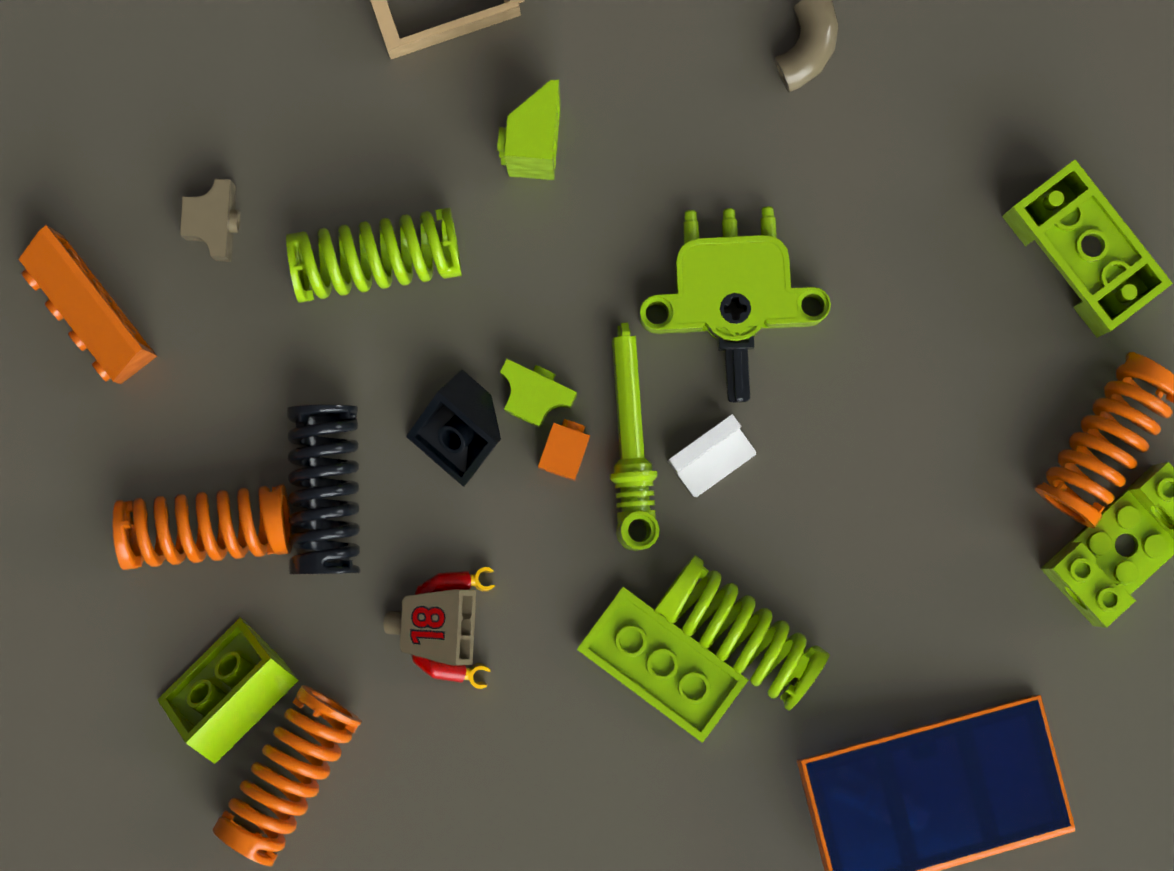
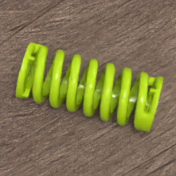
M451 207L435 210L437 220H441L442 242L439 240L431 212L425 211L420 214L421 248L411 216L407 214L402 215L399 219L401 254L390 219L382 218L379 221L381 259L370 223L367 221L361 222L358 226L361 265L348 225H341L338 228L340 267L329 230L326 228L319 229L317 233L320 273L308 234L304 231L286 234L288 263L298 303L314 300L313 291L320 299L328 298L331 293L332 284L339 295H348L352 288V279L360 292L370 290L373 276L380 288H389L393 279V271L401 285H409L413 278V266L418 278L422 282H428L433 276V259L437 271L442 278L462 276Z
M694 555L661 598L654 612L664 615L666 620L673 624L699 598L682 629L686 636H692L717 609L699 643L704 649L709 648L733 623L716 653L720 661H726L735 649L751 634L733 666L734 671L738 674L743 673L769 645L761 662L750 678L751 684L754 686H759L787 656L767 694L772 699L777 698L789 682L796 678L797 682L795 685L791 684L780 696V699L784 701V708L790 711L816 680L827 663L830 654L816 645L805 650L806 636L797 632L788 637L789 624L784 620H779L770 626L772 621V611L770 609L761 608L752 615L755 608V598L746 595L735 603L739 590L736 584L728 583L717 592L721 583V573L716 570L709 572L704 567V561Z

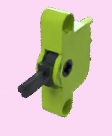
M771 206L761 209V235L738 236L735 210L727 208L723 210V237L699 238V222L697 221L696 211H685V221L683 222L684 245L678 252L675 264L676 294L650 296L644 300L640 309V323L650 333L708 331L712 337L718 340V351H725L727 399L732 403L747 402L751 398L748 350L754 349V336L760 329L814 326L824 320L831 307L829 296L820 288H791L789 254L783 242L777 239L776 218L774 217V209ZM808 297L817 299L822 308L820 315L813 317L805 314L801 306L802 300ZM732 301L736 302L737 308L744 309V312L740 313L738 320H732L731 313L724 312V309H728ZM653 305H660L666 309L668 318L661 324H653L646 317L647 309Z

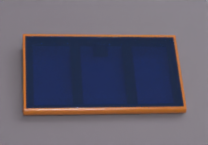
M1032 695L797 760L824 871H941L1075 831L1041 695Z

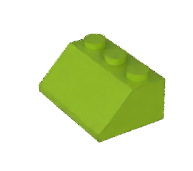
M551 79L508 115L507 127H499V158H501V165H506L509 177L554 180L561 107L559 80Z
M240 617L157 701L185 743L216 764L299 680L284 660Z

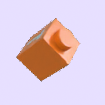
M563 419L562 425L553 423L538 468L575 481L590 440V435L584 433L585 426L567 419Z

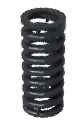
M302 405L287 408V417L290 421L296 423V428L288 432V439L293 444L305 446L290 451L288 460L294 465L306 467L289 473L288 480L292 485L307 488L292 492L288 496V501L293 506L308 508V510L292 513L289 516V523L297 528L311 529L294 533L290 536L289 543L294 548L314 550L313 552L291 557L289 560V574L360 573L359 566L353 565L352 560H349V558L355 557L360 553L359 545L350 542L329 541V539L355 536L359 533L360 526L354 522L326 520L328 518L357 514L359 512L358 503L322 499L355 494L359 490V484L349 480L320 478L355 473L359 469V464L354 460L319 457L355 452L359 448L356 440L319 436L355 431L358 428L357 406ZM337 559H339V561H340V563H336V562H326V561H329V560H337Z

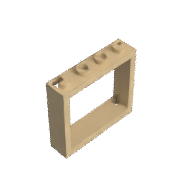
M370 0L391 59L521 16L519 3L525 2V0H504V3L400 38L387 0Z

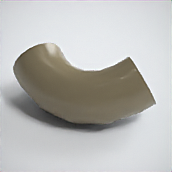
M801 0L794 6V11L800 25L799 39L793 48L774 58L779 76L788 92L802 87L819 75L835 52L839 25L832 0Z

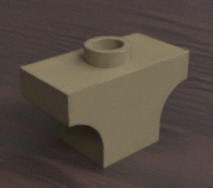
M215 179L212 188L205 195L199 197L182 196L180 235L187 241L206 243L210 256L215 261L232 262L233 233H239L240 210H235L236 185L229 179Z

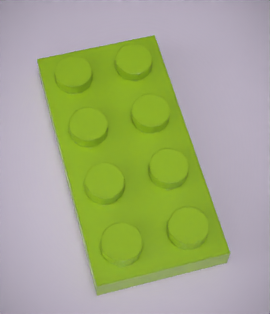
M624 587L621 588L577 648L579 652L702 743L749 681L742 674L736 673L726 662L720 661L711 651L701 647L700 643L691 636H686L680 628L669 623L660 613H655L653 608Z

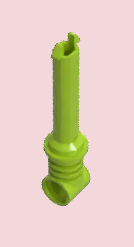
M620 323V326H617V337L612 338L620 460L614 465V473L609 474V477L615 483V489H620V493H615L616 499H621L620 503H616V508H621L622 512L617 513V540L624 548L638 551L650 548L659 537L660 528L656 520L655 510H650V506H655V500H650V496H654V491H649V487L654 486L653 481L658 474L657 471H652V463L644 457L636 336H630L628 323ZM634 520H639L646 526L647 533L641 542L634 541L628 533L629 525Z

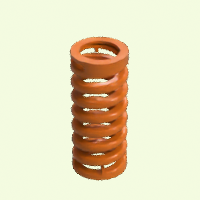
M1128 352L1125 356L1126 362L1117 367L1116 378L1118 381H1110L1104 386L1106 398H1099L1094 401L1092 410L1095 415H1087L1081 420L1083 432H1076L1070 436L1069 445L1072 450L1065 449L1059 452L1058 463L1061 467L1053 466L1047 470L1046 479L1050 485L1043 482V484L1037 485L1035 491L1056 509L1090 528L1097 526L1102 518L1101 512L1105 507L1097 502L1090 505L1070 489L1065 482L1089 492L1106 504H1111L1114 501V495L1090 479L1076 464L1099 474L1118 487L1125 485L1126 478L1099 460L1087 447L1108 455L1127 469L1133 470L1138 465L1137 460L1132 455L1112 444L1099 430L1118 437L1139 452H1147L1149 449V443L1144 438L1122 426L1109 412L1128 419L1151 435H1158L1161 432V427L1155 420L1131 407L1121 395L1138 401L1160 417L1169 418L1173 414L1172 408L1161 398L1163 395H1166V399L1174 403V374L1155 361L1135 352ZM1131 377L1148 382L1157 389L1155 395L1143 390Z
M284 484L272 487V492H270L267 486L259 488L260 524L258 536L251 512L249 490L240 488L237 492L239 509L238 538H236L232 524L229 493L225 490L218 491L216 495L219 518L217 542L210 522L208 495L204 492L197 493L195 498L198 520L196 544L190 528L188 499L184 494H178L175 497L177 523L175 546L169 530L167 500L163 496H157L154 499V519L157 531L155 549L152 546L148 533V511L145 500L142 498H136L134 502L116 500L113 509V537L118 563L122 570L142 567L144 560L151 567H159L165 558L172 565H180L186 556L191 562L200 563L207 554L212 560L221 561L225 558L227 552L234 559H241L245 557L248 549L255 557H262L266 553L268 555L290 554L292 546L289 543V538L292 535V526L289 523V516L291 514Z
M305 685L300 687L292 703L299 708H302L304 704L314 710V717L321 716L333 728L312 720L293 708H288L284 716L287 720L306 731L322 746L307 741L282 726L275 727L273 734L276 738L299 752L311 764L293 758L271 744H266L262 748V753L266 757L283 766L300 782L286 778L260 762H254L251 766L253 774L276 787L290 801L268 793L249 780H243L240 783V790L265 805L279 819L260 813L238 798H232L228 803L229 808L233 812L257 825L269 838L263 837L261 832H256L255 834L233 821L234 815L227 810L224 811L212 829L214 834L226 845L243 856L265 866H273L278 856L274 852L281 851L285 847L286 839L283 834L295 831L297 821L294 816L306 813L308 803L305 797L311 798L318 794L319 785L316 779L323 780L328 778L330 767L327 761L334 762L341 757L342 751L337 743L350 742L353 733L362 723L347 708L321 692Z

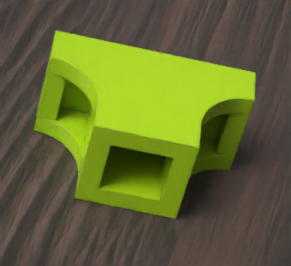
M506 359L500 371L501 376L506 378L511 386V394L504 408L505 412L538 428L541 427L550 411L559 407L571 409L577 397L576 391L553 381L556 374L535 365L532 371Z

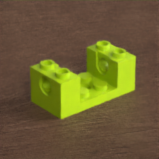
M1076 159L1002 216L1025 247L1032 241H1036L1082 301L1073 308L1096 338L1111 332L1173 284ZM1085 236H1094L1100 241L1101 252L1098 256L1091 257L1083 252L1081 242Z
M1169 462L1152 465L1101 512L1102 518L1095 528L1086 526L1041 568L1044 574L1092 626L1107 628L1136 601L1131 594L1174 555V467ZM1122 534L1131 536L1135 544L1133 552L1126 557L1120 555L1115 548L1116 539Z

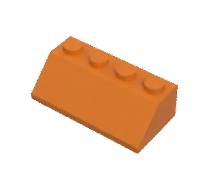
M47 225L42 227L18 259L25 267V270L21 272L22 276L35 291L41 288L49 298L45 302L46 307L58 321L64 318L73 330L68 335L81 351L88 349L94 356L96 361L92 363V366L101 378L106 382L111 379L113 382L123 384L155 359L157 355L65 236Z

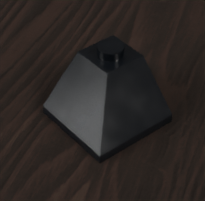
M461 370L436 393L406 437L463 487L468 484L500 442L501 436L491 394L464 370Z

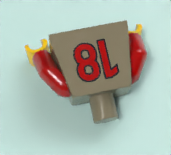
M490 567L480 568L475 574H470L468 571L438 573L417 586L415 595L404 596L402 612L388 611L385 614L384 630L386 634L400 635L401 652L411 654L413 663L431 678L462 683L465 679L469 680L475 688L483 689L487 687V683L473 680V675L476 671H491L483 663L473 664L477 590H470V587L475 586L476 589L484 592L495 587V585L483 586L479 582L480 573L494 572Z

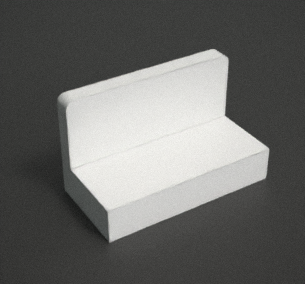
M733 414L668 460L693 497H698L756 455L755 449L740 430L742 426Z

